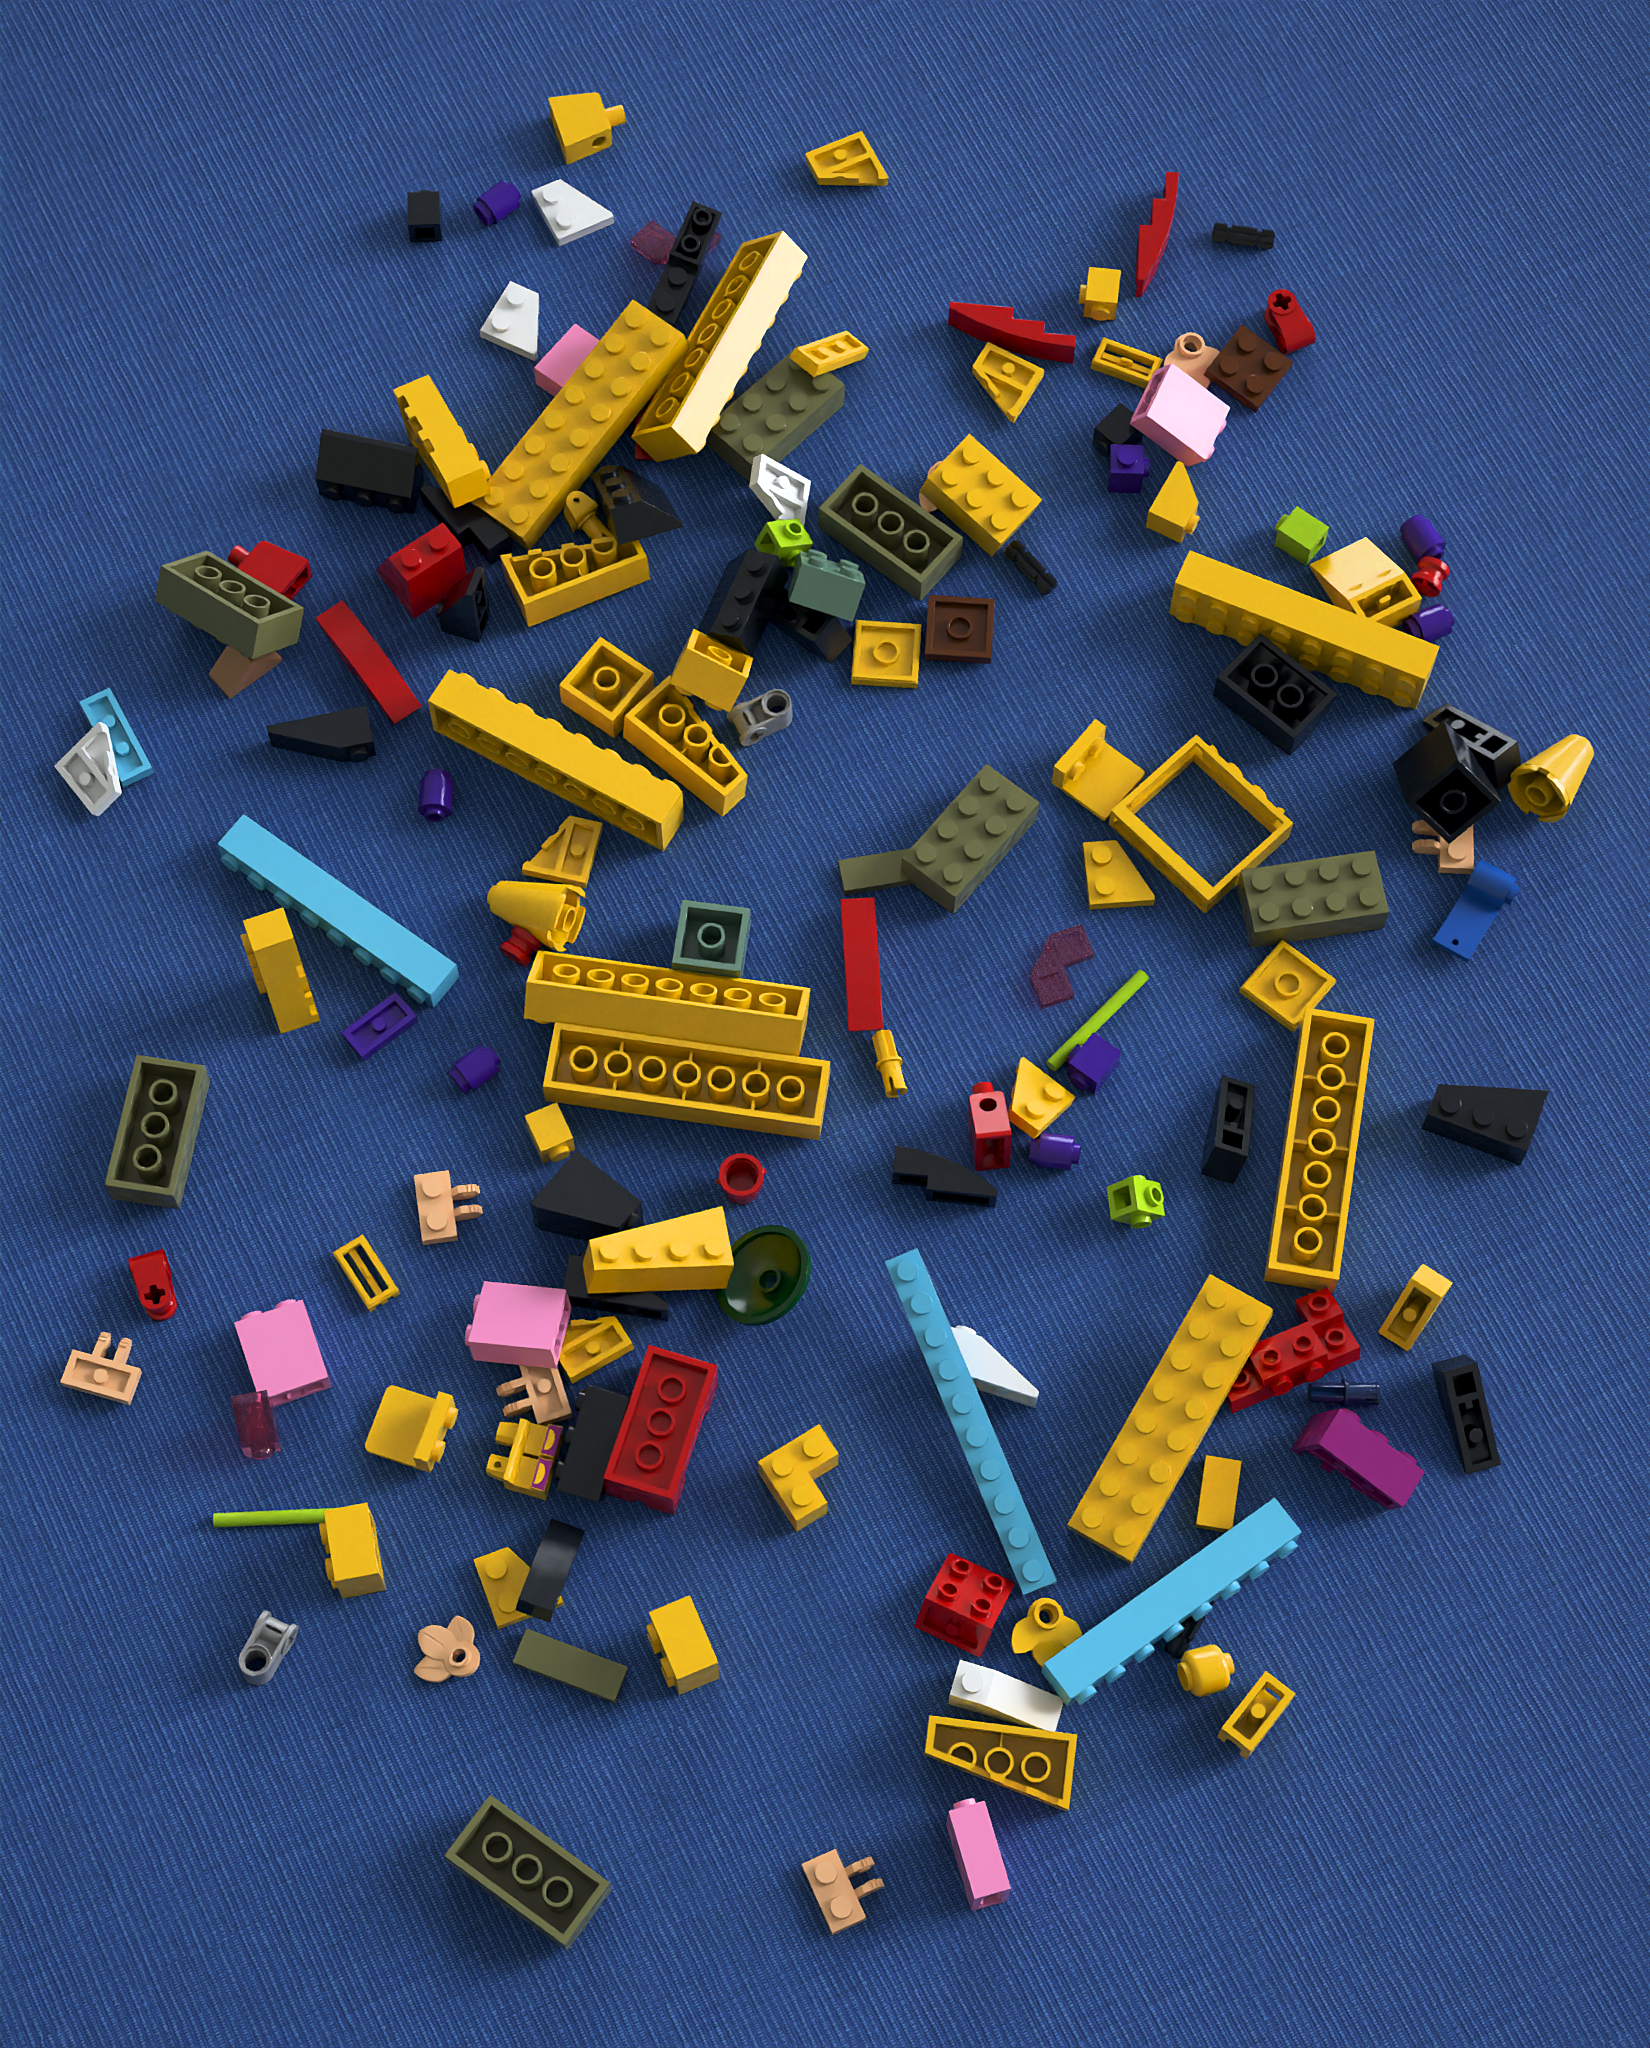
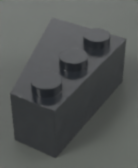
M1438 1084L1421 1129L1521 1165L1528 1151L1549 1090Z
M599 1383L587 1385L586 1391L580 1390L575 1404V1410L580 1411L576 1425L571 1424L565 1438V1445L569 1446L566 1460L560 1459L554 1476V1480L559 1481L557 1490L596 1502L603 1501L606 1494L603 1477L632 1393Z

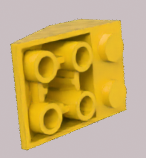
M1367 537L1309 565L1336 607L1391 628L1401 625L1403 621L1408 619L1409 615L1419 610L1422 597L1406 573Z

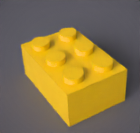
M970 434L928 476L919 490L920 493L991 557L1033 514L1042 501L1035 492Z

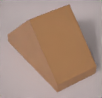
M227 645L209 672V677L231 699L281 663L282 658L274 651L259 658L250 659L242 656L239 651Z

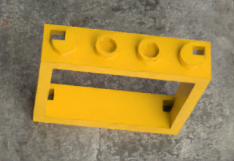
M1197 734L1111 810L1109 825L1205 914L1237 885L1241 870L1256 868L1290 837L1293 822L1284 815L1285 810L1283 808H1276L1267 799L1265 792L1259 786L1251 785L1243 777L1242 772L1235 764L1227 763L1218 754L1213 744L1211 746L1207 745ZM1192 762L1198 765L1272 833L1214 887L1134 815Z

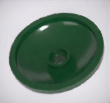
M766 1225L755 1228L736 1240L731 1246L734 1267L726 1289H715L720 1307L730 1318L743 1325L761 1326L780 1319L797 1304L808 1285L811 1274V1257L807 1245L795 1232L779 1225Z

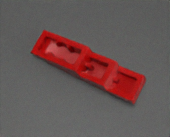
M1166 172L1163 199L1153 198L1150 225H1139L1135 297L1143 296L1158 269L1166 249L1174 218L1179 172Z
M950 302L948 324L986 343L989 342L1011 352L1044 360L1073 364L1076 336L1044 333V321L1013 319L1014 307Z
M343 600L315 618V621L351 674L354 673L371 699H375L392 726L422 707L388 657Z
M874 897L840 899L848 1032L883 1030Z

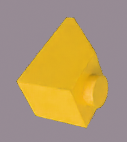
M1176 462L1150 507L1146 522L1147 528L1179 543L1183 541L1186 533L1193 534L1200 519L1196 515L1198 500L1184 463Z
M1422 1264L1411 1277L1378 1333L1406 1351H1409L1453 1282Z

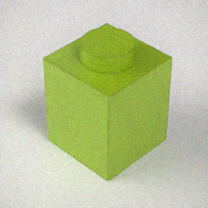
M1296 506L1290 515L1285 513L1277 522L1274 529L1277 531L1274 545L1307 566L1325 544L1329 527Z

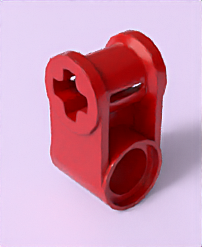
M1285 289L1273 291L1268 297V307L1265 310L1264 320L1273 334L1280 352L1287 355L1314 344L1316 337L1313 326L1304 315L1293 293Z
M164 1249L128 1258L139 1300L142 1306L145 1307L148 1316L156 1321H166L171 1318L176 1312L177 1301L171 1281V1270ZM160 1297V1303L156 1304V1298Z

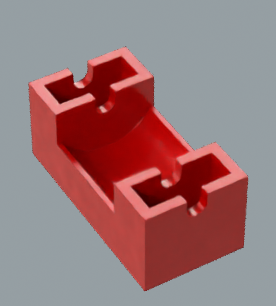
M648 1345L603 1477L607 1495L630 1502L638 1500L644 1502L649 1508L675 1515L685 1485V1473L704 1416L708 1415L718 1385L717 1365Z

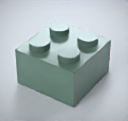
M809 549L808 553L799 551L787 587L789 602L853 622L866 585L863 572L858 570L859 565L851 561L840 559L839 563L827 560V555L817 550Z
M682 900L672 969L742 978L751 926L750 908Z

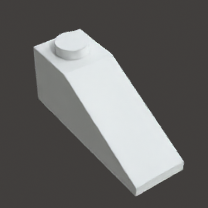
M960 1325L956 1326V1328L951 1327L976 1389L1035 1408L1039 1391L983 1337L976 1335L973 1329Z
M960 1660L948 1704L1027 1728L1056 1731L1063 1701L1056 1695L999 1671Z

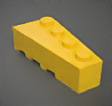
M429 374L393 389L410 443L413 447L419 449L420 458L453 507L457 508L491 493L487 482L491 478V474L485 461H479L474 445L468 443L464 431L458 426Z
M614 536L592 539L591 544L578 546L574 545L573 542L562 544V549L542 552L541 548L528 550L527 555L512 557V553L500 555L504 578L528 627L650 580L647 556L639 540L618 545Z
M669 675L624 716L623 738L723 817L745 797L748 775L724 744H720L707 722L702 721L693 710V704L687 696L683 697L674 688V685L669 683L671 679Z
M282 907L243 920L247 933L240 935L259 993L260 995L267 993L280 1033L283 1034L320 1021L284 908Z
M723 1206L589 1240L583 1260L587 1294L726 1289L734 1267Z
M929 1715L924 1756L1065 1812L1069 1810L1077 1734Z

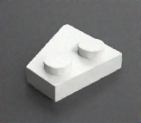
M561 179L531 191L533 201L559 246L614 223L612 212Z
M510 281L480 329L481 337L536 361L538 358L539 293Z
M763 454L754 457L749 487L775 520L799 518L804 526L811 481Z
M98 722L54 766L91 814L100 816L122 794L109 730L106 724Z

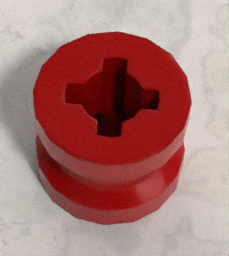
M1425 556L1420 559L1417 565L1418 572L1412 575L1410 581L1419 594L1427 597H1437L1442 590L1441 583L1448 578L1450 569L1443 561Z
M515 925L511 930L510 939L503 942L499 949L509 959L527 968L531 962L530 956L533 952L540 950L542 943L528 931Z

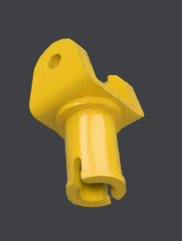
M573 491L567 496L563 516L573 533L577 530H583L591 540L613 536L597 517L598 504L581 491Z

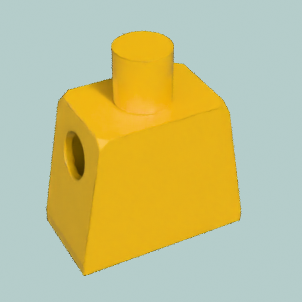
M596 92L548 98L550 118L566 164H571L612 145L611 127L626 123L623 106L618 105L605 109L600 94Z

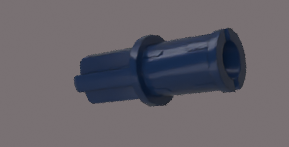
M1342 1379L1341 1383L1312 1382L1308 1384L1307 1396L1310 1402L1341 1403L1342 1407H1347L1348 1404L1379 1405L1380 1385L1378 1382H1348L1347 1379Z

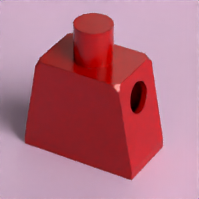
M260 541L251 552L237 545L228 556V562L239 570L290 600L297 595L312 577L309 560L267 541Z
M990 1082L976 1083L972 1087L973 1094L968 1096V1124L975 1171L1009 1168L1012 1134L1004 1093L1001 1091L994 1092L993 1085Z

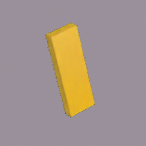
M844 331L795 348L790 359L810 375L816 377L865 359L869 349L848 331Z

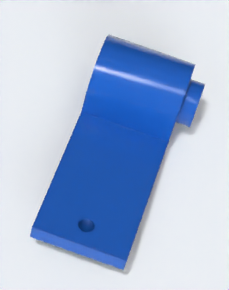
M1481 859L1471 874L1463 893L1432 940V944L1468 963L1505 903L1511 905L1520 890V887L1515 885L1517 878Z

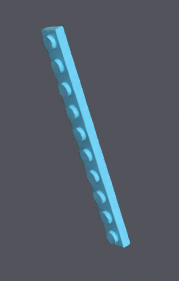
M918 1248L885 1261V1265L1023 1596L1056 1583L1057 1580Z

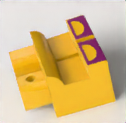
M520 1418L519 1424L500 1422L495 1441L497 1444L512 1448L509 1458L495 1454L490 1455L486 1467L487 1475L503 1481L505 1489L546 1500L555 1471L554 1466L556 1467L564 1440L563 1427L548 1424V1426L534 1424L523 1418Z

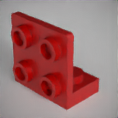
M949 1553L925 1596L914 1627L975 1656L981 1657L993 1627L1015 1583L962 1557Z

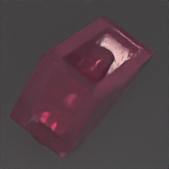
M267 1390L232 1396L231 1402L240 1443L246 1458L252 1457L254 1460H262L272 1457L274 1455L273 1452L282 1451L276 1410Z

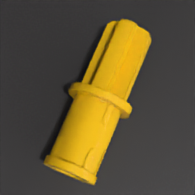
M878 1030L872 1036L878 1059L876 1069L881 1071L886 1097L897 1098L899 1097L897 1090H900L902 1096L908 1091L901 1070L903 1060L897 1055L892 1032L890 1030Z

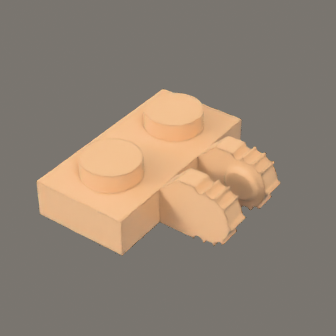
M1424 820L1412 823V831L1414 833L1438 836V841L1434 839H1419L1412 842L1414 853L1438 855V873L1472 874L1474 870L1473 825L1448 844Z
M449 1170L414 1175L423 1245L457 1241L456 1221L474 1219L483 1214L482 1206L475 1204L459 1206L454 1209L453 1201L475 1198L480 1194L479 1186L476 1184L458 1185L451 1188Z
M101 1332L92 1355L72 1349L60 1381L62 1386L123 1404H131L142 1374L140 1368L126 1365L132 1346L131 1339L122 1338L113 1361L105 1359L111 1344V1334L107 1332Z
M519 1365L522 1377L507 1383L505 1382L496 1388L498 1396L508 1397L520 1393L524 1389L527 1390L529 1398L510 1403L504 1407V1416L508 1418L525 1414L532 1409L537 1424L543 1426L573 1417L558 1368Z
M836 1849L801 1864L832 1935L865 1921L866 1916L859 1899L884 1887L882 1879L878 1878L869 1880L854 1890L849 1880L852 1876L870 1870L875 1865L872 1857L861 1859L844 1868Z

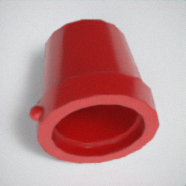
M737 1153L727 1157L721 1164L719 1178L716 1180V1183L721 1186L731 1202L738 1205H746L757 1197L764 1183V1174H766L767 1170L762 1167L761 1163L754 1156L746 1153Z

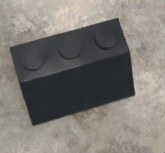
M322 429L316 472L319 495H323L325 498L333 501L342 499L355 502L363 507L377 506L387 508L393 513L401 514L407 512L414 514L420 496L419 488L422 487L424 482L419 449L417 447Z
M607 465L601 467L598 472L590 474L598 509L618 545L682 527L681 520L659 485L622 465Z
M747 550L731 560L724 571L698 627V631L752 657L789 578L778 555Z
M1260 633L1217 677L1213 695L1290 756L1311 735L1338 694Z

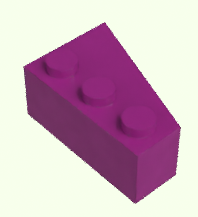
M1339 1408L1312 1415L1291 1450L1300 1456L1303 1451H1306L1323 1461L1320 1468L1329 1474L1333 1468L1352 1481L1350 1487L1386 1509L1403 1508L1425 1471L1415 1465L1417 1461L1408 1453L1397 1451L1387 1444L1389 1440L1382 1433L1372 1429L1369 1430L1359 1423V1416L1348 1409Z

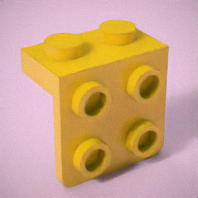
M394 1385L387 1387L365 1442L366 1451L431 1473L434 1463H439L444 1453L446 1442L443 1440L447 1429L453 1428L458 1415V1409L455 1406L453 1396L439 1391L436 1399Z

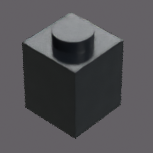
M420 190L418 192H407L410 242L442 241V206L439 191Z
M1119 403L1094 428L1092 444L1104 457H1109L1111 444L1136 445L1143 437V433L1129 424L1134 413L1122 403Z

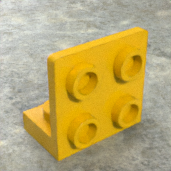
M1095 719L1054 765L1052 784L1098 818L1106 821L1110 816L1111 810L1128 796L1143 779L1145 771L1106 743L1104 740L1106 726Z

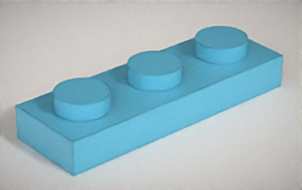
M110 687L79 701L92 728L98 722L104 723L108 727L118 777L123 788L154 773Z

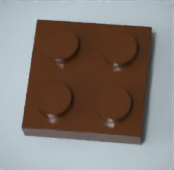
M1241 325L1206 369L1204 376L1256 413L1294 362L1244 325Z
M929 595L924 660L991 664L995 599Z

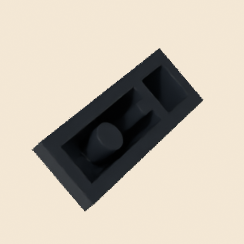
M476 566L450 588L446 599H441L436 616L440 618L442 632L480 642L490 617L485 576L482 567Z
M783 589L769 622L806 650L832 664L852 638L835 616L789 602L788 590Z
M1448 703L1443 704L1422 720L1423 726L1429 732L1445 721L1467 743L1492 786L1498 790L1511 781V773L1521 765L1518 741Z
M366 706L266 726L272 747L339 762L351 761L357 763L363 762L369 757L377 756Z
M1224 1075L1221 1076L1203 1149L1202 1175L1231 1184L1235 1183L1248 1157L1255 1085Z
M586 1252L579 1253V1256L569 1255L563 1289H567L571 1306L662 1321L669 1320L668 1303L650 1291L587 1294L583 1270V1260Z
M1465 1354L1432 1363L1431 1366L1439 1400L1464 1472L1469 1474L1501 1465L1478 1363Z

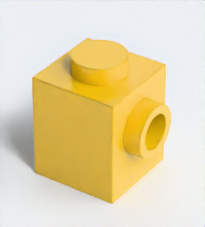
M1089 267L1087 285L1081 284L1078 304H1085L1083 317L1093 318L1098 321L1115 320L1121 270Z

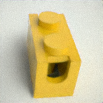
M1265 1671L1222 1726L1217 1737L1223 1742L1228 1739L1235 1743L1241 1749L1239 1754L1247 1760L1289 1706L1295 1693ZM1269 1688L1272 1691H1274L1280 1697L1281 1700L1278 1701L1271 1694L1265 1691V1689Z

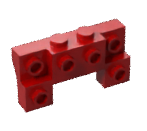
M1328 1287L1295 1300L1296 1313L1302 1324L1256 1343L1224 1400L1232 1414L1272 1396L1284 1395L1293 1387L1305 1382H1314L1324 1374L1360 1359V1346L1345 1324L1343 1311Z

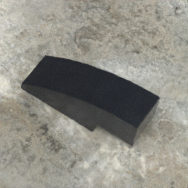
M423 485L419 488L424 507L439 524L444 523L462 545V548L472 543L490 565L500 560V555L509 554L512 551L510 535L480 508L469 502L454 508L443 490L428 485Z
M896 1146L892 1184L927 1187L926 1201L995 1208L997 1189L979 1175L944 1157L918 1149Z
M551 1518L522 1588L516 1611L550 1623L585 1530Z

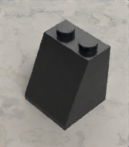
M1445 721L1440 723L1392 763L1405 803L1448 844L1501 802L1499 795L1467 743Z
M578 1151L569 1158L530 1202L534 1225L537 1228L587 1242L591 1239L644 1225L642 1202Z

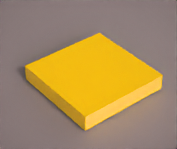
M856 620L851 684L917 689L922 624Z
M1281 940L1240 987L1239 992L1294 1033L1301 1025L1305 1008L1314 1009L1335 985L1336 979L1284 940Z

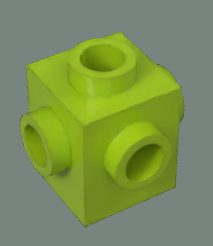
M799 518L766 522L754 545L759 552L778 555L783 567H794L799 551L808 553L813 542Z
M1135 1175L1107 1186L1111 1220L1130 1224L1131 1228L1142 1229L1151 1226V1221L1165 1216L1164 1196L1160 1183L1146 1180L1145 1176Z

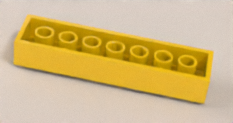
M784 231L741 244L686 340L689 347L688 352L661 384L633 432L631 438L656 462L676 459L690 454L694 455L703 449L709 431L720 419L719 414L722 408L732 398L736 383L746 373L748 369L747 364L752 355L760 348L763 335L773 325L775 321L774 316L779 307L787 300L790 287L801 275V268L807 259V255Z
M632 299L487 481L491 493L473 500V505L494 519L513 540L527 550H530L565 507L567 496L580 488L688 352L689 347L684 334Z
M1189 550L1175 581L1169 614L1174 615L1181 622H1192L1200 625L1212 634H1223L1231 637L1246 647L1261 633L1308 671L1316 670L1328 675L1336 682L1352 684L1367 694L1380 695L1390 699L1398 706L1411 707L1413 709H1416L1440 647Z
M449 669L428 700L434 731L663 852L684 821L682 791L674 782L667 779L662 781L652 776L642 765L627 763L615 751L608 748L603 750L593 745L586 736L580 733L574 735L566 731L556 720L551 718L544 719L536 715L529 706L523 703L515 704L507 700L497 689L491 687L486 689L477 684L476 680L466 673L461 672L458 674Z
M538 950L526 981L524 1019H532L541 1024L559 1022L799 1057L807 1025L811 988Z
M1305 1008L1300 1025L1264 1281L1314 1290L1328 1287L1330 1292L1334 1293L1340 1275L1375 1019Z
M555 1022L543 1082L545 1101L820 1140L830 1079V1061Z
M1209 1274L1068 1522V1529L1132 1565L1273 1314L1271 1307Z

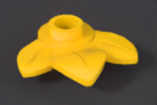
M1040 1598L1031 1604L1027 1617L1015 1624L1011 1636V1647L1015 1654L1031 1651L1037 1664L1043 1667L1046 1661L1080 1638L1082 1632L1076 1621L1064 1616L1061 1606L1055 1600ZM1041 1611H1045L1050 1615L1049 1623H1044L1040 1620L1039 1613Z

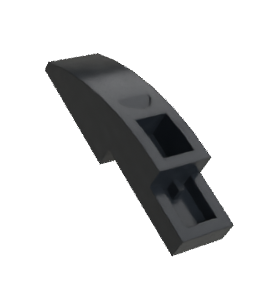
M695 201L692 202L669 253L667 264L646 308L674 328L692 294L722 217V212Z

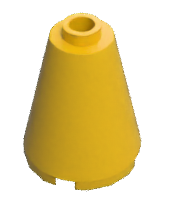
M1571 734L1518 766L1511 773V782L1508 784L1510 795L1517 806L1527 815L1530 811L1539 815L1540 817L1537 820L1542 822H1556L1562 819L1568 812L1593 759L1594 751L1590 742L1585 737Z
M502 880L493 885L487 895V903L493 914L513 926L516 925L536 937L543 945L557 952L566 951L567 949L563 947L566 942L573 944L582 927L586 907L580 906V897L586 898L585 892L581 887L575 885Z

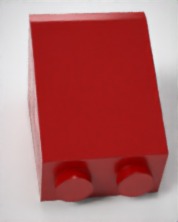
M444 523L439 524L394 553L376 568L379 576L414 619L438 604L442 598L446 599L450 588L467 575L462 545Z

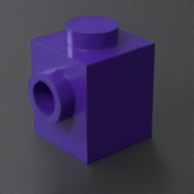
M1111 444L1108 459V492L1140 493L1143 477H1149V458H1143V445Z
M1093 1032L1083 1046L1077 1044L1068 1055L1066 1061L1069 1062L1067 1076L1070 1077L1069 1080L1082 1091L1088 1090L1095 1095L1119 1065L1121 1051Z

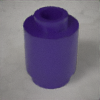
M501 180L477 198V202L473 205V210L484 225L497 224L520 207V192L513 183L509 182L507 184Z
M1421 514L1409 518L1401 525V539L1418 563L1425 556L1437 559L1442 558L1446 543L1429 519H1424Z
M1438 603L1409 615L1408 619L1403 621L1402 627L1404 633L1430 643L1450 635L1455 621L1448 607L1444 608Z
M441 769L427 770L424 773V777L420 780L418 812L428 821L440 822L452 814L454 782L451 780L449 772Z
M479 1044L453 1063L454 1068L448 1071V1074L464 1094L469 1090L474 1092L500 1072L497 1065L501 1063V1060L490 1046L484 1049Z
M1042 1132L1041 1136L1038 1135L1035 1139H1031L1029 1162L1037 1163L1038 1167L1071 1171L1072 1164L1079 1165L1081 1144L1075 1143V1136Z

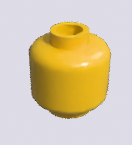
M1208 1644L1184 1652L1181 1662L1177 1664V1673L1183 1689L1191 1691L1197 1697H1203L1227 1689L1230 1683V1675L1234 1674L1235 1671L1230 1654H1223L1222 1650L1215 1644Z

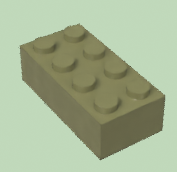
M793 350L719 414V421L711 428L707 435V445L749 482L754 457L763 454L779 463L844 406L845 385L830 372L816 377L810 375L790 359Z
M859 464L819 507L818 527L919 601L929 593L962 556V536L862 464Z
M204 551L161 565L155 601L168 608L171 613L188 620L194 627L203 629L213 635L219 642L228 644L236 649L242 656L256 659L298 643L304 607L211 552Z
M985 764L902 857L901 873L911 879V883L954 914L1036 822L1040 802L988 764Z
M1375 850L1241 870L1237 883L1250 948L1275 945L1281 940L1288 943L1382 929L1389 914Z
M136 1055L104 1184L111 1199L180 1210L210 1084V1078L205 1065Z
M491 1795L488 1796L444 1855L449 1865L566 1952L612 1891L610 1882Z

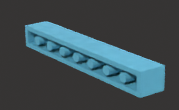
M243 814L219 841L218 847L222 856L221 861L225 866L234 872L238 869L247 875L248 881L257 889L262 891L266 888L273 893L274 899L286 909L292 907L301 913L300 917L305 923L313 928H316L318 925L327 932V937L340 947L346 945L354 951L353 955L364 965L369 966L370 963L380 969V974L393 985H396L398 982L407 989L408 995L416 1002L423 1004L425 1001L434 1008L459 978L456 963Z
M1274 1497L1046 1661L1041 1673L1067 1707L1075 1701L1082 1705L1097 1693L1095 1687L1104 1680L1111 1684L1126 1672L1124 1666L1133 1659L1140 1663L1155 1651L1153 1645L1162 1638L1169 1642L1184 1630L1181 1623L1190 1616L1195 1621H1198L1213 1609L1209 1604L1210 1602L1215 1601L1219 1597H1222L1224 1601L1241 1589L1239 1583L1250 1576L1254 1580L1268 1570L1270 1566L1267 1563L1278 1555L1280 1559H1283L1291 1554L1298 1547L1295 1542H1297L1302 1531Z

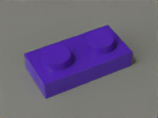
M394 992L344 1029L341 1034L364 1062L418 1022V1018L400 995Z

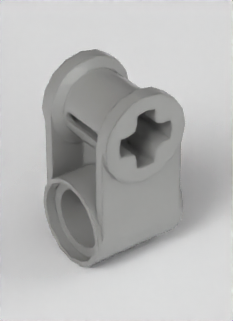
M773 689L748 702L736 705L727 713L726 717L737 728L740 734L739 741L742 746H750L790 725L793 718L792 703L787 692L781 689ZM776 706H781L785 708L782 712L773 713L769 711L771 708Z
M267 1610L262 1612L238 1658L240 1669L246 1681L257 1686L264 1685L272 1679L284 1655L287 1654L296 1639L299 1630L298 1625L292 1623L289 1626L273 1618L271 1612ZM255 1658L265 1659L266 1664L263 1669L255 1672L247 1669L251 1660Z

